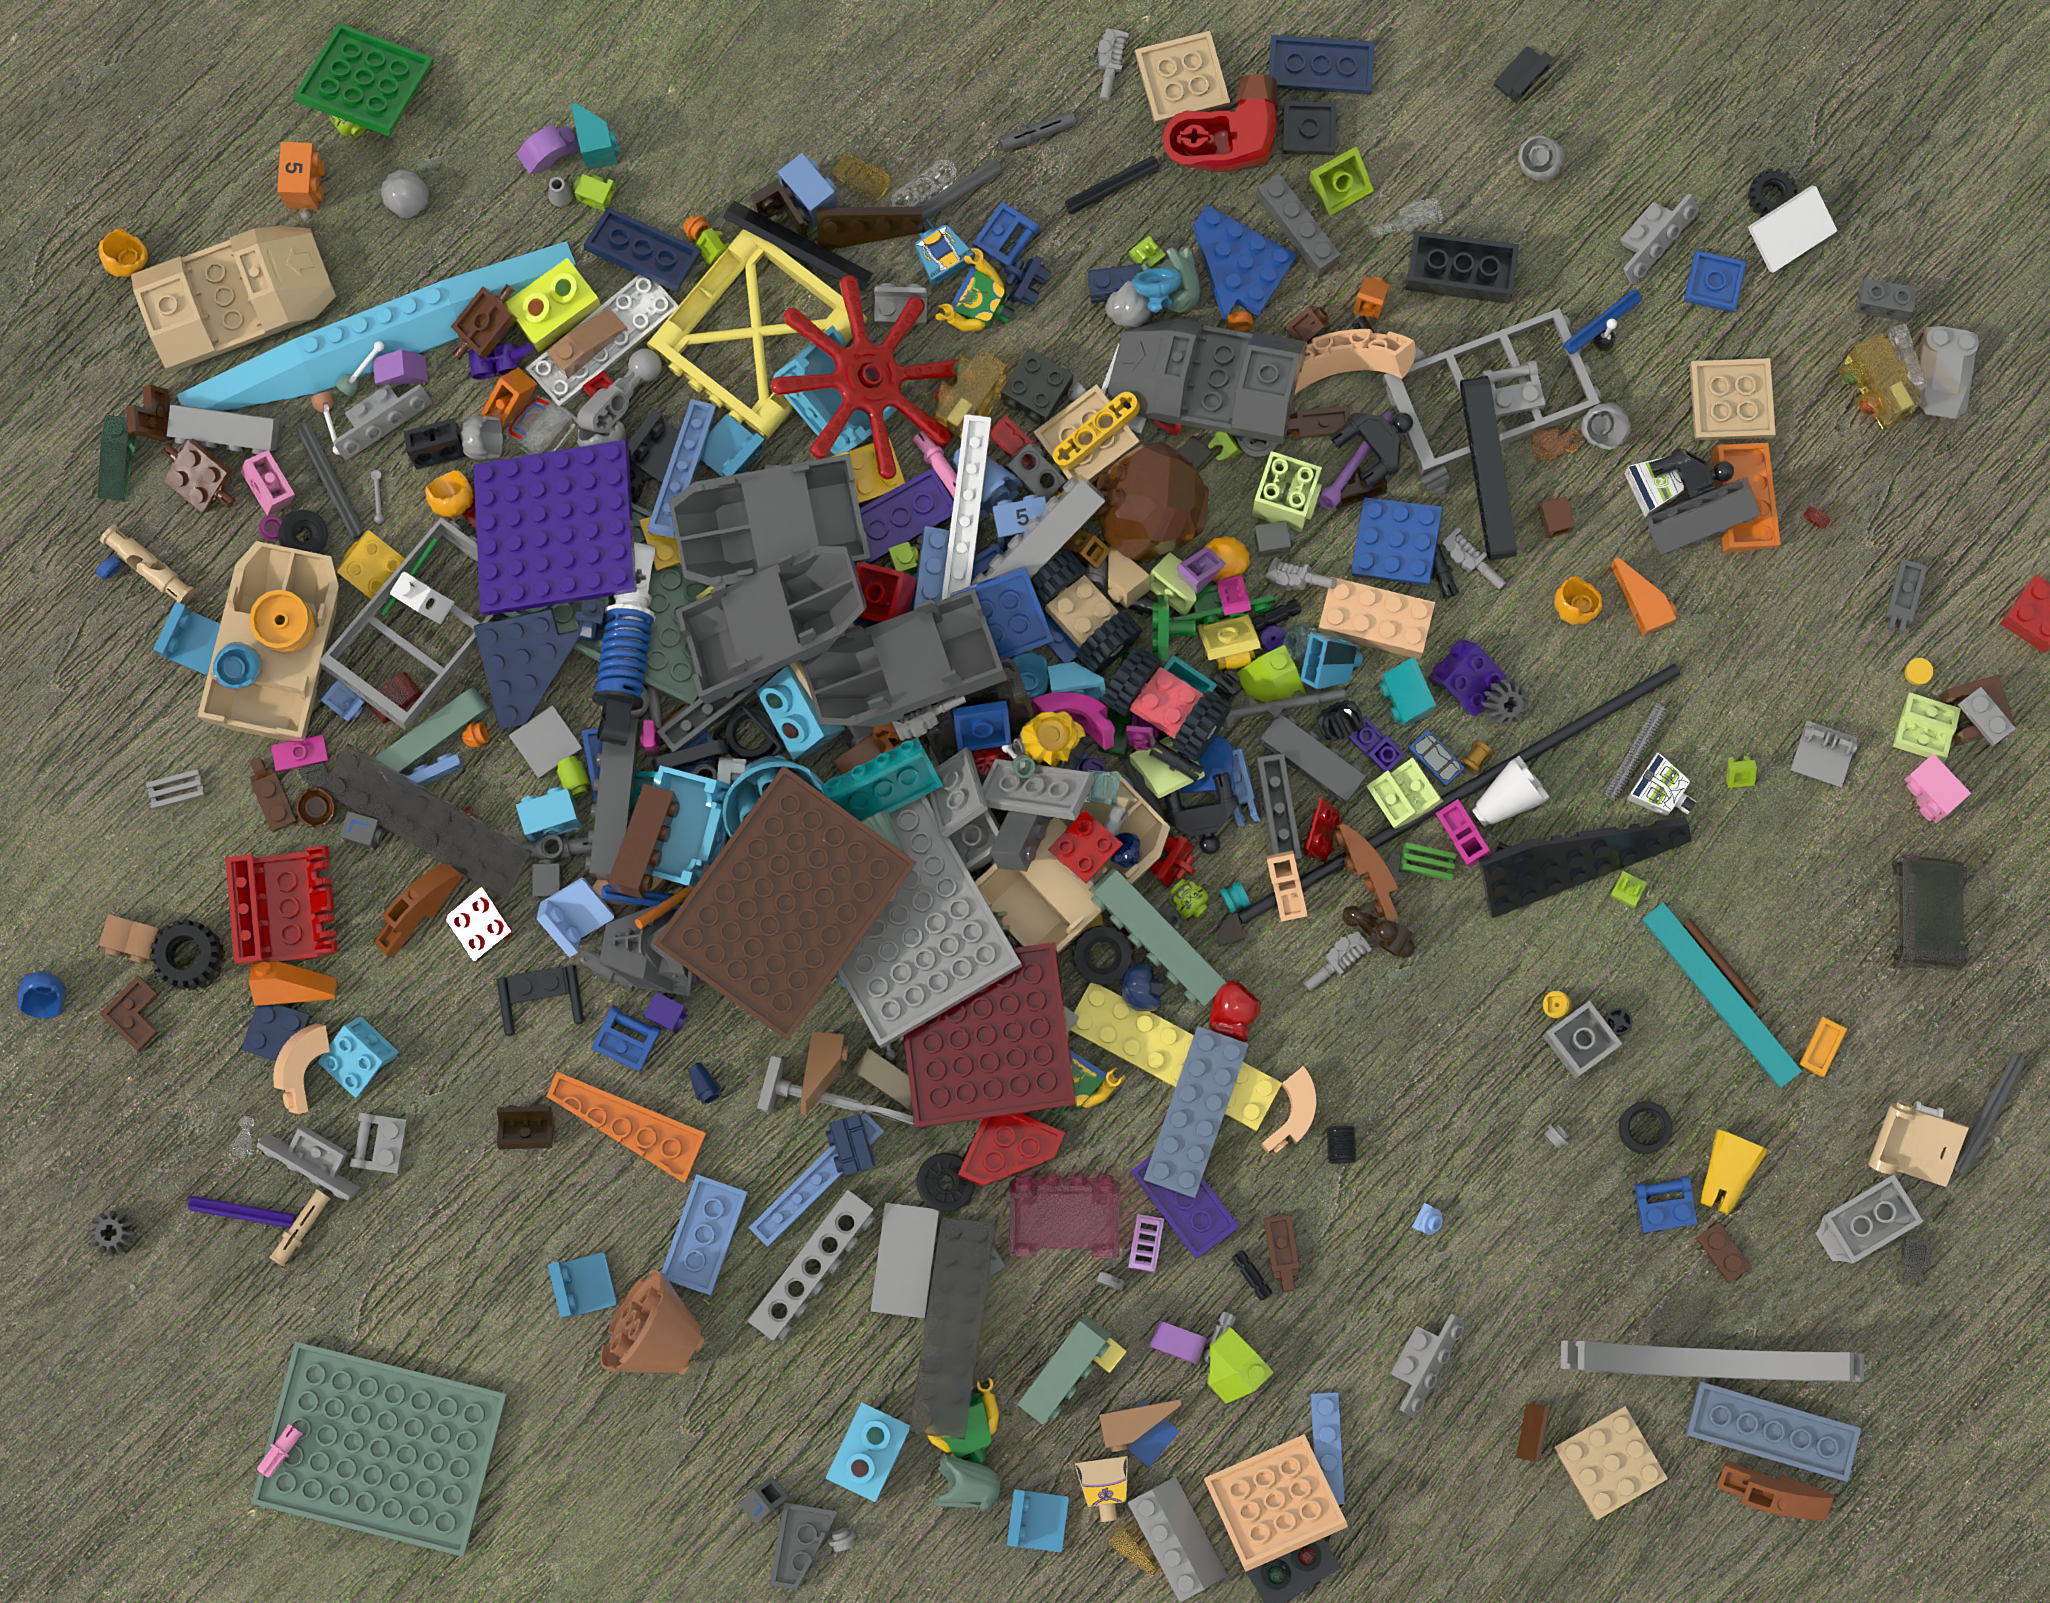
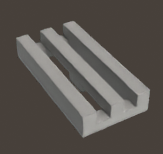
M198 769L146 783L153 810L205 796ZM195 778V781L155 791V788ZM194 787L198 788V791L157 801V797Z

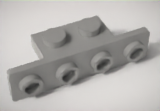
M1688 193L1673 211L1652 202L1620 239L1624 247L1636 252L1623 269L1629 283L1635 285L1647 273V270L1662 256L1672 241L1679 236L1685 226L1695 218L1699 207L1692 194Z
M420 384L399 398L391 387L386 385L345 412L354 428L334 440L333 444L344 460H348L430 406L432 401Z
M303 1125L297 1129L290 1146L271 1134L266 1135L257 1144V1148L261 1149L265 1155L276 1158L286 1164L290 1170L307 1176L314 1184L324 1186L338 1198L350 1200L360 1189L358 1185L338 1174L348 1152Z
M1453 1313L1450 1314L1439 1336L1416 1326L1390 1373L1412 1386L1400 1410L1413 1419L1423 1409L1429 1390L1435 1386L1442 1366L1450 1358L1451 1349L1456 1340H1459L1463 1334L1465 1321Z

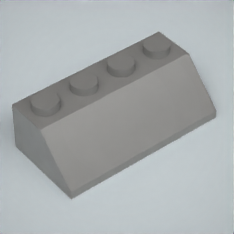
M1176 1476L1127 1502L1179 1602L1188 1599L1228 1576Z

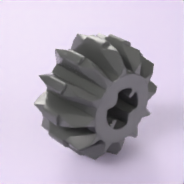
M1500 680L1499 684H1491L1492 691L1484 692L1488 697L1487 700L1482 702L1483 706L1487 707L1484 714L1491 717L1492 722L1496 724L1502 723L1507 726L1511 724V721L1519 722V713H1526L1523 705L1529 703L1527 699L1523 698L1526 691L1519 688L1518 683L1514 681Z
M110 1210L108 1217L105 1213L99 1214L100 1223L94 1220L91 1221V1225L96 1227L95 1231H88V1236L96 1237L90 1242V1245L92 1247L99 1246L97 1253L102 1255L107 1251L108 1257H114L116 1251L121 1255L125 1253L123 1245L132 1247L133 1243L128 1240V1236H136V1232L128 1231L134 1223L131 1220L125 1221L127 1216L125 1213H120L117 1216L116 1211ZM112 1229L117 1231L116 1235L107 1237V1233L112 1231Z

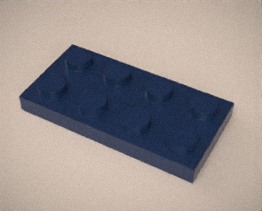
M1271 35L1268 76L1275 78L1277 88L1371 95L1375 42Z
M607 207L584 243L585 251L678 292L701 255L700 248Z

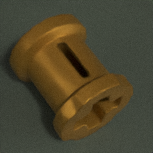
M1475 740L1473 748L1459 762L1473 774L1479 775L1481 772L1480 768L1488 757L1494 755V751L1485 743Z

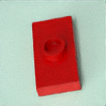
M1004 415L990 430L989 437L1010 458L1024 444H1036L1007 415ZM1024 455L1021 459L1023 468L1027 469L1032 464L1031 458L1027 455Z

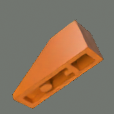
M1619 557L1614 559L1610 565L1643 637L1672 625L1677 615L1674 603L1671 600L1668 601L1664 593Z
M282 962L251 964L249 985L254 1006L329 1000L336 997L338 981L335 977Z

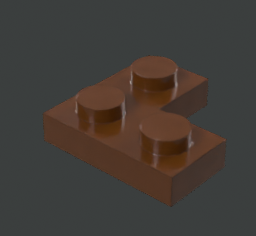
M154 385L142 387L144 407L136 405L126 407L128 433L162 442L172 440V437L167 436L170 411L169 390Z
M137 975L100 1015L136 1051L140 1052L159 1033L140 1015L159 994Z

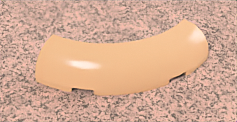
M1371 329L1344 330L1315 337L1312 339V343L1307 345L1302 372L1299 373L1295 394L1320 379L1348 371H1380L1403 379L1414 362L1416 354L1415 342L1397 333L1378 334L1373 333Z

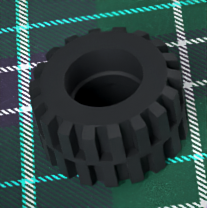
M177 920L172 922L173 926L171 927L169 925L164 926V932L162 934L157 933L155 936L158 939L156 944H151L154 954H150V960L154 962L152 967L154 971L158 972V976L168 984L182 990H196L198 986L201 988L207 986L206 982L209 980L213 982L216 979L214 976L216 971L220 973L222 969L219 966L220 962H224V956L221 954V951H224L223 945L219 943L220 939L201 923L192 922L191 920H184V922ZM186 941H196L201 950L198 962L190 969H178L174 962L177 948Z

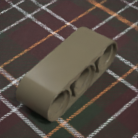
M867 1048L852 1071L913 1113L908 1075Z

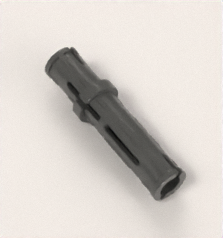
M1069 110L1028 127L1023 125L1015 132L998 137L1002 151L1005 153L1024 144L1029 146L1032 144V141L1076 126L1077 124L1073 112Z

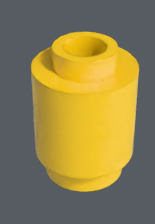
M1254 650L1217 658L1216 661L1219 670L1226 669L1228 671L1247 666L1251 663V659L1255 658Z

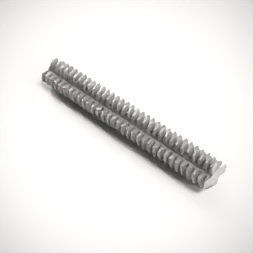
M1656 703L1654 706L1655 708H1653L1650 716H1648L1647 722L1643 725L1629 753H1627L1619 770H1617L1616 776H1614L1611 784H1609L1608 790L1604 793L1606 797L1616 802L1615 799L1618 800L1617 796L1620 797L1618 793L1621 794L1620 791H1623L1625 788L1623 786H1626L1625 782L1627 783V780L1630 779L1628 778V776L1631 777L1629 774H1633L1631 771L1634 772L1633 768H1636L1634 765L1637 766L1636 762L1639 763L1638 760H1641L1639 756L1642 757L1641 754H1644L1642 751L1645 752V749L1648 748L1646 747V745H1649L1647 742L1650 743L1651 741L1649 740H1652L1654 737L1652 734H1656V729L1659 728L1657 725L1660 726L1658 723H1662L1665 716L1663 714L1666 715L1665 711H1669L1659 703Z

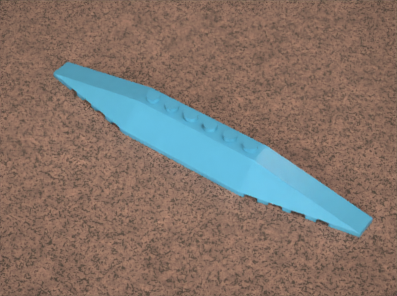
M565 241L442 280L290 340L177 394L179 402L183 406L219 411L232 409L234 411L244 409L246 406L265 405L273 401L283 399L287 401L297 399L299 396L310 394L313 396L336 388L335 383L341 376L345 374L353 375L372 352L377 341L384 343V349L378 352L374 358L401 349L422 354L458 340L459 336L451 326L482 286L489 289L493 294L498 295L505 284H508L515 290L509 297L511 299L566 258L570 260L574 267L577 265L568 243ZM373 359L357 379L374 373Z

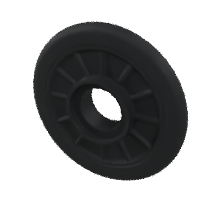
M938 1153L924 1161L917 1174V1189L920 1197L928 1206L937 1211L952 1212L961 1209L970 1201L974 1193L975 1183L958 1176L964 1159L951 1153ZM948 1175L953 1181L951 1189L941 1188L939 1185L940 1176Z

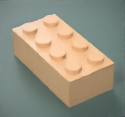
M1335 578L1337 579V585L1334 589L1328 588L1317 633L1340 637L1351 643L1411 658L1415 657V659L1420 660L1435 602Z

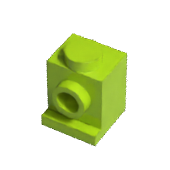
M582 174V176H578L575 180L573 191H575L577 201L605 212L614 196L616 187L613 180L608 179L607 183H605V180L597 175L589 177Z
M908 541L888 548L895 570L909 575L917 573L919 554L915 546L910 547Z

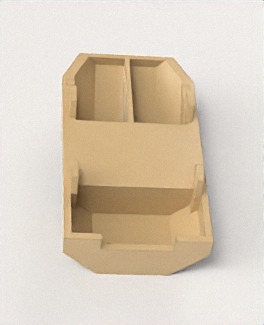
M282 225L254 228L230 237L228 241L182 258L179 256L131 274L133 291L149 335L168 373L313 320L336 297L311 228Z
M256 541L236 563L197 717L203 721L234 731L283 741H305L322 668L319 660L325 654L337 610L339 585L331 556ZM284 590L292 592L307 603L314 613L316 623L314 636L308 645L298 652L289 654L274 652L258 641L251 631L249 617L252 606L259 597L269 591ZM242 642L256 649L262 661L261 674L257 677L256 682L250 686L234 690L222 686L213 674V662L219 651L226 644Z
M1117 771L1095 777L1078 816L1085 810L1103 826L1114 805H1118L1129 812L1116 836L1123 845L1101 867L1094 879L1096 882L1112 867L1133 885L1160 858L1170 826L1164 822L1157 812ZM1054 817L1050 821L1046 829L1045 838L1041 840L1036 851V857L1031 862L1027 872L998 869L995 863L975 881L991 911L1007 912V915L1002 920L1003 925L1010 926L1009 931L1006 933L1020 947L1055 942L1057 954H1059L1106 909L1100 910L1091 901L1093 895L1088 890L1093 885L1085 884L1072 874V871L1058 861L1048 850L1075 820Z

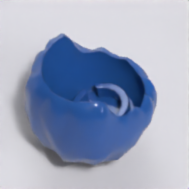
M37 971L27 974L22 978L18 988L17 1001L19 1010L33 1018H55L64 1006L66 998L64 983L60 977L53 975L49 971Z

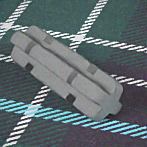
M1228 1312L1221 1314L1218 1321L1220 1324L1216 1326L1209 1346L1229 1326H1233L1236 1319L1233 1314ZM1207 1349L1204 1356V1361L1210 1363L1211 1358L1209 1357V1350Z

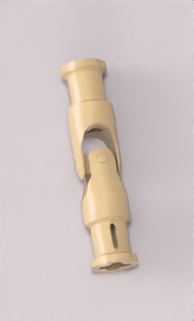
M111 525L103 533L100 542L115 550L121 560L145 577L162 593H168L183 605H186L193 598L196 592L195 588L192 586L188 587L179 579L177 573L158 560L135 539L125 536L119 531L117 525Z

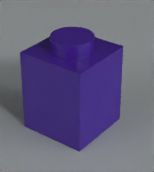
M658 992L654 994L643 1015L646 1019L673 1033L676 1032L677 1028L682 1029L688 1018V1015L685 1014L687 1011L685 1006Z

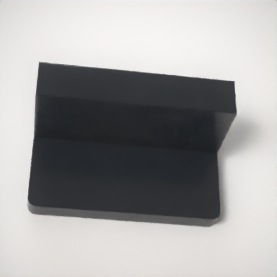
M1526 47L1495 80L1494 85L1517 104L1550 68L1553 57L1546 51L1540 57L1530 47Z

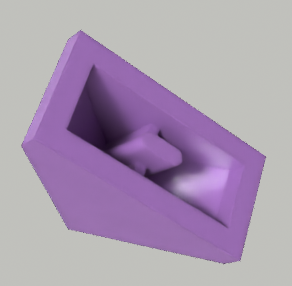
M401 349L373 358L375 385L428 383L426 356Z
M1205 547L1178 565V577L1198 594L1224 568L1226 563L1210 548Z

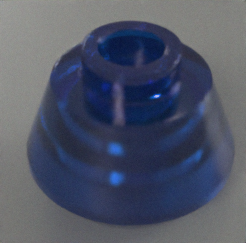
M1128 832L1116 835L1115 837L1123 845L1109 860L1124 868L1134 866L1142 855L1139 837L1134 833Z

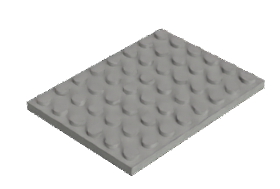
M926 796L889 813L903 853L917 863L838 971L880 1048L885 1047L1023 966L949 836L945 838L940 834L934 810Z

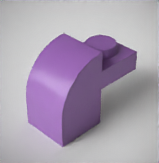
M550 125L529 137L516 155L529 175L549 170L558 157L577 153L580 146L569 126L556 129L554 125Z

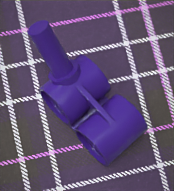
M528 342L518 348L513 343L499 344L494 347V353L491 351L485 359L474 350H469L471 378L482 380L493 376H503L518 367L520 368L519 362L521 358L534 351L533 344Z

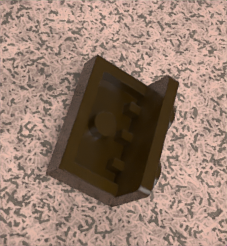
M509 1105L497 1108L499 1120L498 1149L553 1148L554 1117L550 1106L518 1107Z

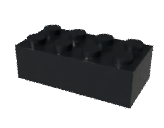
M1414 231L1406 290L1510 304L1514 290L1519 244Z

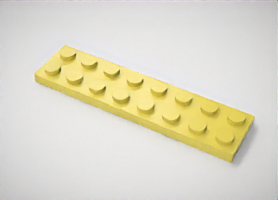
M1090 982L1074 1012L1079 1019L1069 1031L1176 1088L1194 1035L1149 1011H1135L1131 1009L1120 995L1099 984ZM1242 1062L1225 1115L1257 1131L1282 1083Z

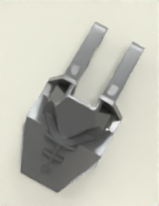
M656 906L606 924L599 963L635 988L690 996L692 984L710 986L653 944L675 913L668 911L642 929L636 926L635 920Z

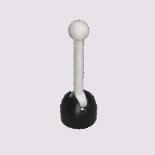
M1609 319L1607 321V328L1594 338V345L1597 349L1607 351L1613 347L1615 335L1612 329L1617 327L1615 319Z

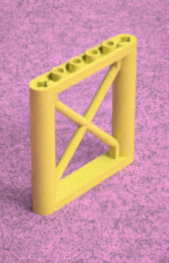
M743 229L649 340L647 346L669 364L668 368L678 377L684 375L690 380L688 384L699 393L702 390L710 396L708 399L716 407H725L730 411L729 416L739 424L744 422L759 435L769 439L792 412L794 407L784 395H776L773 392L769 397L763 336L798 332L786 323L762 326L755 264L762 256H765L833 309V312L827 319L811 320L818 328L827 330L833 325L842 334L845 347L853 337L844 300L841 295L780 248ZM745 268L751 327L690 334ZM863 314L864 323H866V321H867L868 319H867V317ZM753 338L759 395L758 402L752 409L747 407L680 355L683 350L692 344Z

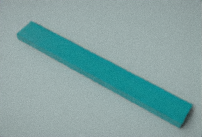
M1664 902L1642 919V922L1779 1089L1802 1072Z

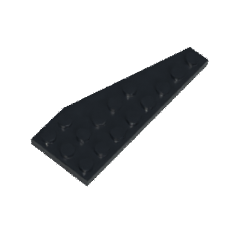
M1685 817L1658 820L1650 826L1641 827L1639 823L1630 824L1629 829L1623 830L1610 827L1577 832V835L1568 838L1555 835L1551 836V839L1548 841L1540 842L1538 838H1534L1479 858L1488 911L1492 918L1507 914L1525 905H1530L1538 900L1556 895L1577 885H1582L1587 881L1605 876L1626 866H1631L1649 857L1657 856L1675 847H1680L1691 842L1689 823Z

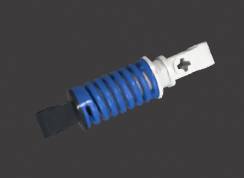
M634 542L637 592L614 595L615 604L605 608V621L607 624L604 626L605 634L602 638V654L599 659V673L596 679L598 683L592 697L594 703L602 706L597 741L619 746L627 744L630 733L631 711L643 708L644 701L640 694L644 692L642 684L646 680L644 674L647 671L645 664L648 662L647 654L650 651L648 645L651 642V626L656 618L654 616L655 613L648 609L652 599L651 595L648 594L655 547Z

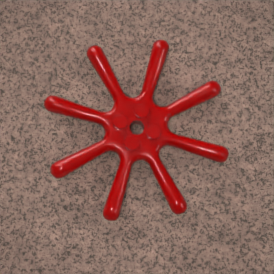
M846 275L840 281V288L852 332V345L848 348L841 347L798 309L788 308L783 315L784 322L831 356L835 363V370L831 374L775 377L771 382V389L776 395L826 388L836 389L841 394L842 404L811 445L810 452L812 456L816 459H824L855 410H862L870 419L879 476L889 480L895 477L896 466L883 418L884 409L886 407L896 408L938 445H948L952 439L951 432L902 395L900 386L906 380L960 377L963 373V365L956 359L906 367L899 365L894 359V350L924 311V301L916 296L911 297L884 342L880 345H875L868 340L866 335L858 281L854 276ZM865 372L871 376L872 381L866 377Z

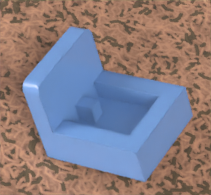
M336 679L319 698V700L346 721H349L350 718L355 719L363 710L361 705L364 703V700Z

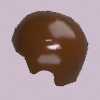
M315 787L307 789L297 799V815L309 827L326 826L336 816L337 803L335 797L324 788Z

